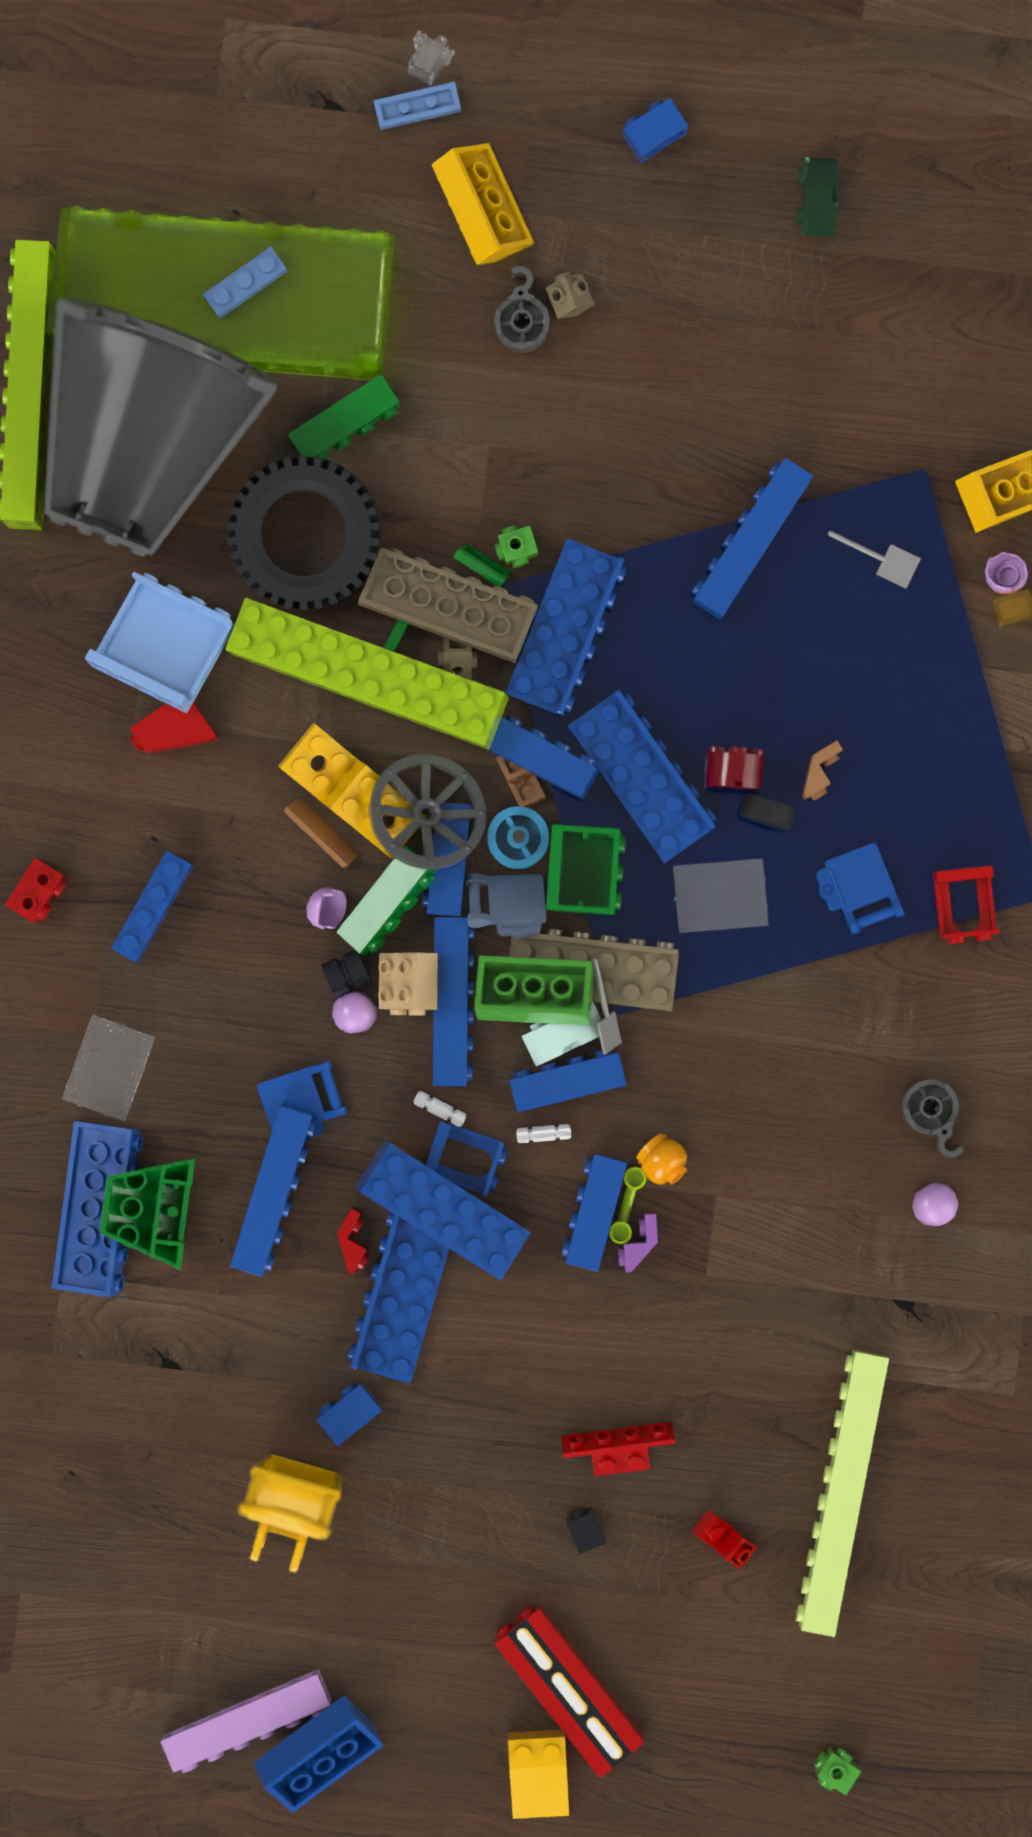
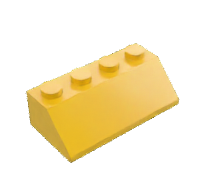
M489 143L452 148L431 164L477 265L496 262L534 244Z

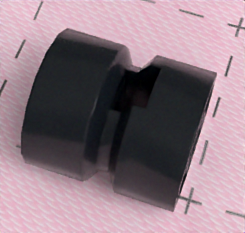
M356 950L343 954L342 961L335 958L321 964L335 997L348 992L351 985L358 988L371 982L363 959Z

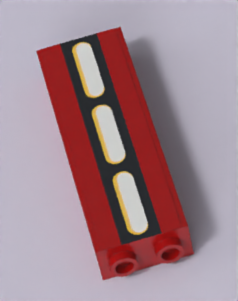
M539 1604L534 1608L529 1605L518 1614L519 1620L512 1625L506 1623L496 1632L497 1637L494 1644L595 1773L601 1778L644 1744V1737Z

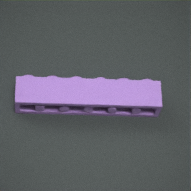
M317 1669L166 1733L160 1742L173 1773L179 1770L185 1773L195 1769L198 1766L197 1762L208 1759V1762L214 1761L224 1755L223 1751L234 1748V1751L240 1750L250 1744L249 1740L258 1736L261 1740L268 1738L276 1733L275 1729L284 1725L286 1728L294 1727L302 1722L301 1718L311 1714L312 1717H316L330 1706L332 1699L320 1670Z

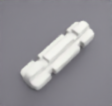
M423 1091L417 1093L413 1102L416 1106L422 1109L425 1107L428 1112L446 1121L449 1119L450 1123L458 1127L463 1125L467 1117L466 1113L458 1109L455 1111L452 1106L434 1097L433 1099L430 1098V1095Z
M559 1124V1127L548 1125L532 1127V1129H528V1127L518 1128L516 1131L518 1143H529V1140L541 1142L556 1140V1138H560V1140L570 1139L571 1126L569 1124Z

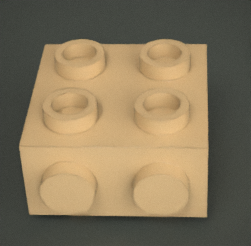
M379 953V1009H390V1015H407V1010H409V1015H426V1010H437L438 953Z

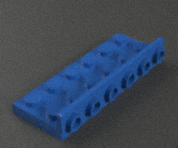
M567 538L505 694L507 696L563 717L565 711L570 713L576 697L571 696L575 685L581 686L586 671L582 670L585 659L591 661L597 646L592 644L596 633L601 635L607 619L602 618L606 607L612 608L617 593L612 592L616 581L622 583L627 567L623 566L624 558L613 557Z
M618 689L567 727L588 757L596 762L594 764L595 767H597L602 777L662 862L666 863L716 827L713 823L716 818L707 806L702 808L697 799L700 795L691 783L686 785L680 777L684 773L677 762L674 760L670 763L664 754L668 750L658 737L654 740L648 731L651 729V726L643 715L638 717L632 707L635 706V703L627 692L622 694Z
M74 1121L52 1281L53 1289L104 1297L119 1296V1293L122 1291L125 1281L122 1270L123 1264L126 1263L128 1258V1248L126 1245L99 1233L107 1176L139 1170V1164L137 1163L138 1152L141 1151L143 1146L141 1129Z
M390 1211L386 1225L391 1226L388 1237H382L378 1252L383 1253L380 1264H374L370 1278L375 1280L373 1291L367 1290L363 1306L368 1307L365 1318L359 1317L355 1330L356 1334H360L357 1345H351L347 1360L352 1361L351 1369L356 1370L357 1368L411 1384L449 1248Z

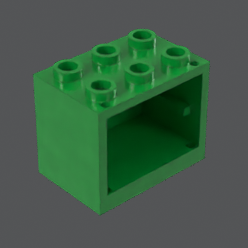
M552 824L546 911L613 916L615 910L620 909L621 892H616L617 882L622 881L623 864H618L619 854L624 853L625 836H620V829Z

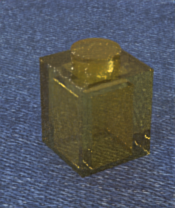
M1029 589L1001 596L992 601L1000 628L1032 619V595H1030Z

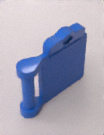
M875 843L827 860L824 863L825 868L816 873V880L819 884L818 894L825 900L830 911L834 912L842 909L851 935L859 933L861 928L892 916L896 918L904 916L903 909ZM889 898L890 906L856 919L854 918L852 911Z
M331 1060L314 1064L257 1085L272 1130L281 1104L315 1113L313 1121H317L313 1137L319 1136L324 1132L322 1121L348 1113L346 1104H342L330 1068H333ZM320 1072L332 1109L324 1111L312 1076ZM307 1136L305 1143H307L311 1139V1137Z

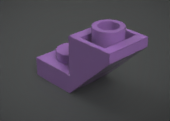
M655 1212L644 1213V1219L639 1220L640 1237L645 1236V1241L626 1242L623 1244L624 1249H618L619 1266H625V1272H632L658 1243Z

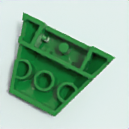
M195 1158L107 1176L99 1233L181 1270L184 1248L183 1238Z

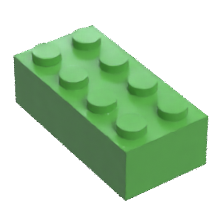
M479 956L474 1009L477 1019L590 1026L594 982L592 961Z

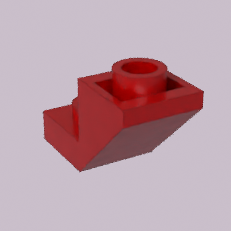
M354 1207L351 1208L337 1233L348 1272L354 1274L356 1269L362 1271L370 1257L365 1254L368 1247L349 1237L351 1233L356 1236L364 1222L360 1219L362 1212Z
M711 1510L707 1511L691 1531L699 1539L713 1547L726 1561L739 1569L751 1558V1555L757 1549V1546Z

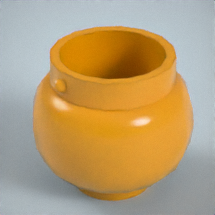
M662 1133L651 1139L641 1149L636 1159L638 1164H642L641 1169L650 1181L659 1185L669 1182L672 1185L687 1171L685 1167L687 1154L677 1141L667 1139V1135Z

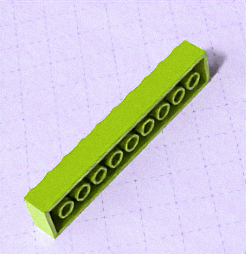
M15 240V248H11L10 264L14 265V276L9 277L8 283L9 293H13L12 304L7 306V320L11 321V332H6L5 338L6 349L10 350L9 360L4 362V376L8 377V387L3 388L2 394L3 404L6 405V416L2 415L1 431L5 433V442L0 444V460H4L3 471H0V488H2L0 520L10 529L43 530L58 257L49 241Z
M248 598L244 599L225 648L233 656L487 750L490 749L509 699L504 692Z

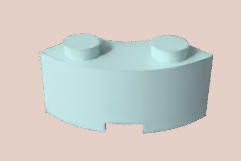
M592 1002L590 1026L535 1023L530 1026L532 1031L523 1035L522 1038L535 1065L538 1066L599 1037L597 1022L601 1020V1017Z

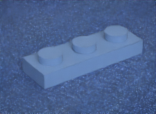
M455 82L374 100L380 130L461 112Z
M269 247L205 292L203 296L219 319H221L283 276L288 270L273 248Z

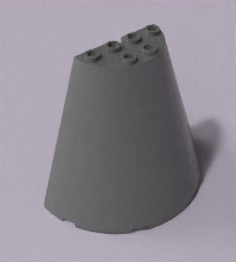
M60 298L56 314L44 514L49 515L50 520L60 525L69 523L77 526L76 530L82 534L92 536L96 532L104 535L103 541L113 546L123 544L130 547V551L136 555L146 557L148 554L152 556L273 396L277 388L276 381L268 378V374L247 361L227 351L224 353L219 351V349L209 347L210 343L148 318L144 321L139 319V317L131 316L130 312L83 299L74 301L71 298Z

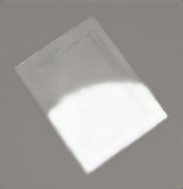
M763 859L673 866L679 933L769 926Z
M92 1015L62 1099L77 1104L79 1107H86L100 1112L105 1116L126 1121L156 1037L129 1028L124 1024L121 1025Z

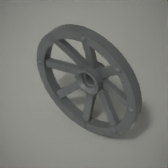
M417 754L394 762L381 774L372 789L369 801V816L371 826L378 841L393 857L415 868L437 870L459 863L477 846L486 825V805L478 784L460 765L441 756ZM421 767L420 801L417 800L399 778L398 773L409 768ZM431 767L442 770L455 778L435 800L430 799ZM389 781L412 809L381 805L382 794ZM462 785L470 796L473 809L441 810L440 806ZM421 813L427 814L428 818H424ZM382 815L412 819V822L393 839L385 827ZM474 819L473 830L468 841L465 842L439 820ZM418 828L422 830L425 857L411 853L400 846ZM431 828L459 850L446 856L435 857Z

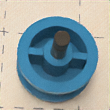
M510 807L501 811L492 820L487 834L488 846L493 857L501 865L517 870L526 869L537 864L545 855L549 844V831L545 821L537 812L526 807Z

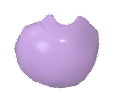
M1001 552L988 559L985 568V578L987 584L994 592L1008 595L1020 590L1026 584L1028 570L1026 563L1018 555Z
M331 887L320 888L311 895L307 903V918L313 926L320 929H335L345 915L347 898L342 891Z
M350 991L340 995L335 1001L332 1017L335 1025L340 1030H344L346 1033H359L371 1028L377 1019L378 1008L374 999L365 992Z
M932 1183L916 1192L912 1208L915 1217L922 1224L934 1227L941 1226L955 1217L958 1200L955 1192L948 1185Z

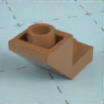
M838 741L811 756L802 791L804 800L811 797L815 801L828 793L825 787L831 783L820 767V764L823 763L826 768L840 759L837 754L843 749Z

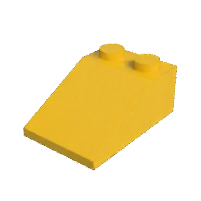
M1032 450L974 471L955 481L976 533L1032 510Z
M562 1730L509 1732L508 1749L513 1819L569 1816L565 1733Z

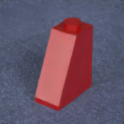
M194 702L187 714L168 704H164L130 728L133 734L130 737L131 742L138 751L143 749L148 754L212 743L219 739Z

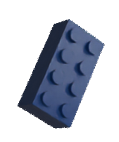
M344 1695L296 1732L289 1735L280 1744L265 1753L253 1764L264 1788L293 1813L384 1746L372 1721Z

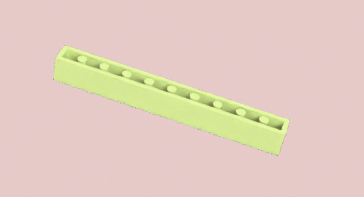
M853 1349L852 1355H847L844 1371L848 1372L847 1382H842L840 1387L839 1399L843 1400L841 1411L836 1410L834 1427H837L836 1438L830 1439L828 1455H832L830 1466H825L823 1482L827 1484L825 1494L820 1493L817 1510L821 1511L819 1522H814L812 1538H816L814 1549H809L806 1565L810 1566L808 1577L804 1576L801 1593L805 1594L803 1605L799 1604L796 1612V1621L799 1622L802 1631L835 1637L889 1358L886 1355Z

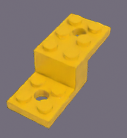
M313 723L278 767L383 853L393 859L394 857L378 841L371 826L369 816L370 796L380 776ZM317 755L323 756V767L313 770L311 760ZM387 783L382 794L381 805L412 809L401 794ZM421 813L424 818L427 817L426 814ZM394 817L393 824L386 827V829L394 839L412 822V819ZM413 833L400 845L401 847L404 846Z

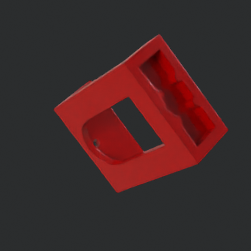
M992 866L937 871L933 873L940 940L947 939L948 944L965 943L964 937L975 936L976 941L993 940L992 934L1000 933V930L996 928L991 877H994ZM976 880L980 915L979 924L973 931L962 932L954 926L952 920L948 882Z

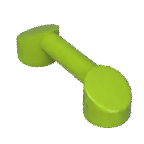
M630 1167L624 1173L623 1181L626 1188L617 1221H614L609 1229L610 1238L617 1244L628 1242L632 1235L628 1220L636 1190L642 1188L646 1183V1176L639 1167Z

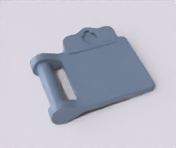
M470 873L465 876V886L469 890L470 914L467 916L469 927L480 928L487 925H497V933L500 936H511L515 939L535 936L540 933L541 923L546 922L544 881L541 874L486 876ZM488 886L490 915L481 913L480 887Z

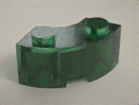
M804 157L803 168H798L797 185H802V205L796 209V224H801V236L835 237L838 159Z

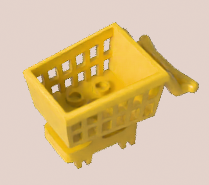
M269 1453L252 1469V1480L245 1503L240 1505L239 1511L242 1515H248L247 1518L261 1522L251 1554V1560H258L268 1532L284 1535L298 1540L289 1570L297 1572L308 1536L320 1539V1537L326 1538L329 1535L330 1530L328 1526L335 1504L340 1498L342 1476L340 1473Z

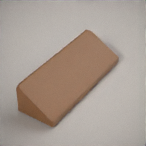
M298 798L284 809V813L342 868L347 869L359 856V853L301 798Z

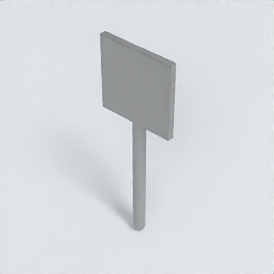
M833 531L828 532L830 537L882 561L876 575L905 589L921 559L890 544L886 555L883 556Z
M594 958L592 963L604 1018L597 1022L603 1054H607L622 1043L616 1013L615 1011L609 1013L598 960Z

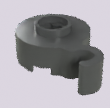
M517 266L512 268V278H524L526 283L515 287L512 295L507 297L497 308L494 328L498 340L504 347L513 352L526 353L534 351L543 344L548 336L550 318L548 310L542 302L529 294L533 288L532 273L526 267ZM521 317L525 318V322H530L529 325L525 326V329H519V326L514 325V323L519 322Z
M923 1079L914 1082L906 1089L901 1100V1112L905 1122L911 1129L921 1134L936 1135L935 1146L941 1155L954 1158L963 1152V1148L955 1146L952 1150L945 1148V1141L951 1137L952 1126L958 1115L959 1102L956 1093L948 1084L940 1080ZM928 1099L930 1102H936L933 1114L923 1110L925 1101Z

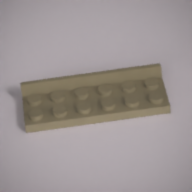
M382 547L358 600L359 606L513 663L517 661L532 621L536 618L538 612V605L534 604V601L526 596L515 597L508 594V591L501 587L493 586L491 588L485 586L474 577L468 576L464 578L456 575L455 571L447 567L439 569L431 566L425 559L419 557L412 559L404 556V553L398 549L389 548L387 550Z
M546 929L545 934L539 933L538 935L526 936L522 939L511 938L509 957L592 961L596 958L599 964L607 1004L673 1011L680 950L673 949L674 943L657 942V947L645 946L646 940L629 938V944L618 943V937L601 935L600 941L590 939V934L574 932L573 937L562 936L563 930ZM594 973L592 1002L601 1003Z

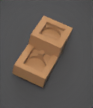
M500 756L496 757L518 806L530 808L547 800L534 774Z

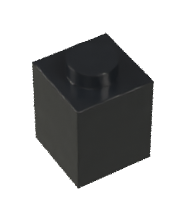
M580 1507L569 1513L570 1517L566 1518V1524L579 1554L605 1544L604 1535L592 1508L586 1510L585 1507Z

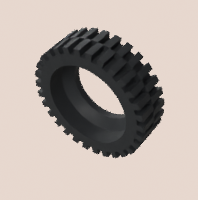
M301 456L273 462L257 471L251 479L245 482L243 489L236 495V501L231 506L229 512L231 517L230 521L227 522V529H229L227 542L231 547L230 556L237 565V572L239 575L242 574L246 580L244 582L249 588L253 587L257 591L256 594L269 599V602L275 605L280 604L288 609H319L346 598L365 581L380 550L381 529L380 516L377 513L375 501L371 498L369 490L359 481L357 476L350 473L345 467L333 463V461L318 457ZM310 491L324 496L336 506L344 521L346 535L343 550L334 564L318 574L300 576L282 570L270 559L263 545L262 524L267 511L279 498L291 492Z

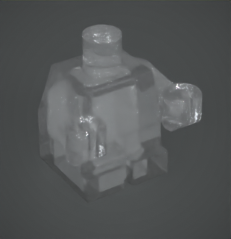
M419 30L413 38L416 52L410 58L408 73L432 86L439 76L442 66L450 65L455 50H449V46L445 47L447 39L444 36L438 35L434 41L429 37L427 38L426 33L421 34L422 31Z

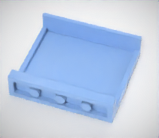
M133 572L132 576L136 580L98 649L96 651L90 649L85 659L91 667L187 714L231 636L234 624L230 619V614L217 607L215 610L206 607L207 604L203 600L195 596L189 599L183 596V592L173 585L168 584L167 587L158 584V579L148 573H144L142 576Z

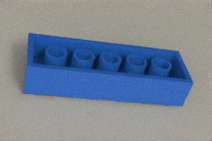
M385 1140L355 1187L356 1190L499 1280L503 1278L531 1233Z

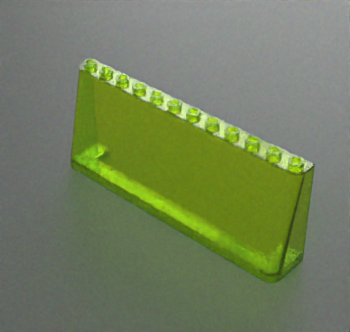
M78 206L61 208L46 334L50 347L54 351L56 314L59 299L71 298L74 301L83 299L130 312L131 316L139 317L141 320L146 321L148 318L210 343L209 347L219 349V351L224 353L227 351L254 365L263 372L373 380L380 374L384 377L395 235L385 231L369 233L358 229L334 230L327 226L307 228L301 224L283 226L274 222L258 224L247 220H237L236 222L223 221L216 217L196 219L190 215L171 217L163 213H154L153 215L140 214L136 211L121 213L104 208L98 210H85ZM272 247L288 272L219 319L203 294L266 249Z

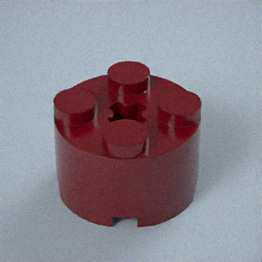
M708 746L706 786L740 790H761L764 750L744 747L725 749V747Z

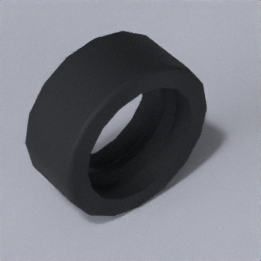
M746 793L739 815L768 826L790 830L796 809L773 799Z

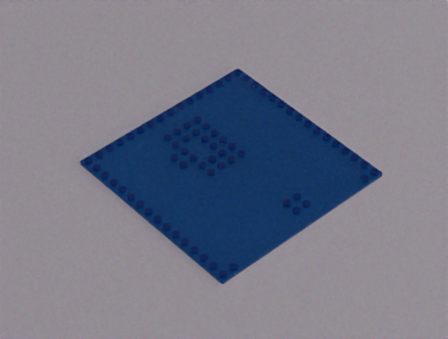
M925 470L911 472L796 504L721 620L694 604L693 600L696 595L692 591L700 579L706 581L711 572L707 568L714 557L718 556L721 558L726 548L722 545L730 532L735 535L741 527L737 523L738 520L612 554L611 556L625 559L623 566L627 567L622 583L616 581L612 591L617 593L612 608L606 607L602 618L607 619L601 635L596 633L592 644L597 646L591 661L585 659L582 670L586 671L581 686L575 685L571 696L576 697L570 713L565 711L563 717H560L529 704L535 729L547 736L545 738L546 741L555 745L556 741L563 743L571 748L569 753L578 758L581 754L588 757L567 726L607 699L616 690L619 689L622 694L627 692L635 703V706L632 707L638 717L643 715L650 724L651 729L648 731L654 740L659 737L668 751L664 754L670 763L674 760L677 762L684 773L680 777L686 785L691 783L700 795L697 799L702 808L707 806L716 818L713 822L716 827L666 863H663L600 772L584 800L551 784L562 825L620 829V836H625L624 853L619 854L618 864H623V878L616 885V892H621V906L619 910H615L613 916L587 914L593 940L601 941V935L618 937V943L629 944V938L646 940L645 946L657 947V942L674 943L673 949L680 950L674 1000L938 928L933 873L937 871L992 866L994 877H991L995 912L1032 902V845L929 477ZM833 531L883 556L886 555L890 544L921 559L905 589L876 575L882 561L830 537L828 532ZM554 571L506 583L501 588L507 590L508 594L515 597L526 596L532 599L534 604L538 605L539 610ZM535 618L533 619L532 624H531V626H530V629H529V631H528V634H527V636H526V638H525V641H524V643H523V646H522L521 651H520V653H519V656H518V658H517V663H518V660H519V658H520V655H521V653H522V650H523V648H524V645H525V643H526V640H527V638H528V635H529V633H530V630H531V628H532V625H533V623H534ZM838 741L843 749L837 754L840 759L826 768L823 763L820 764V767L831 783L825 787L828 793L815 801L811 797L804 800L802 791L811 756ZM708 746L725 747V749L744 747L764 750L761 790L707 787ZM746 793L755 794L794 807L796 812L790 830L768 826L739 815L744 795ZM875 843L903 909L904 916L899 918L892 916L861 928L859 933L851 935L842 909L834 912L830 911L825 900L818 894L819 884L816 880V873L825 868L824 863L827 860ZM976 880L948 882L953 923L980 916ZM885 898L856 909L852 913L856 919L891 904L889 898ZM611 1004L616 1015L643 1009L640 1007Z

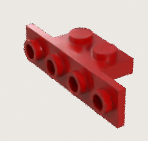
M658 1422L650 1425L629 1426L626 1428L561 1436L564 1458L592 1455L594 1477L649 1470L648 1447L676 1444L672 1422Z

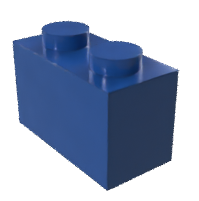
M671 98L664 102L662 100L655 102L648 108V113L641 117L635 115L625 123L626 127L623 128V137L640 163L687 134L688 124Z
M362 1381L358 1385L352 1382L340 1392L343 1397L336 1403L330 1400L318 1410L321 1415L318 1416L316 1421L337 1447L382 1411L383 1407Z

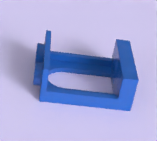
M440 1121L425 1166L457 1186L487 1196L488 1191L494 1192L499 1176L494 1175L497 1164L503 1166L508 1150L503 1148L505 1143L503 1141ZM447 1138L488 1152L493 1162L490 1172L478 1177L440 1165L439 1161Z

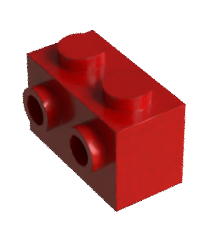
M34 858L5 905L32 923L37 924L39 920L44 921L52 910V907L49 905L55 896L59 898L65 890L67 883L64 881L67 876L42 860Z

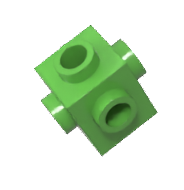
M518 525L502 530L503 534L498 535L499 543L494 544L498 559H504L506 566L512 564L513 568H518L529 564L528 559L538 557V550L530 526L520 529ZM518 544L520 548L512 549L511 546Z
M829 1747L826 1753L822 1751L814 1763L816 1767L815 1772L819 1778L818 1783L830 1791L835 1788L844 1795H847L861 1770L859 1765L852 1761L853 1756L840 1747L837 1751L832 1747Z

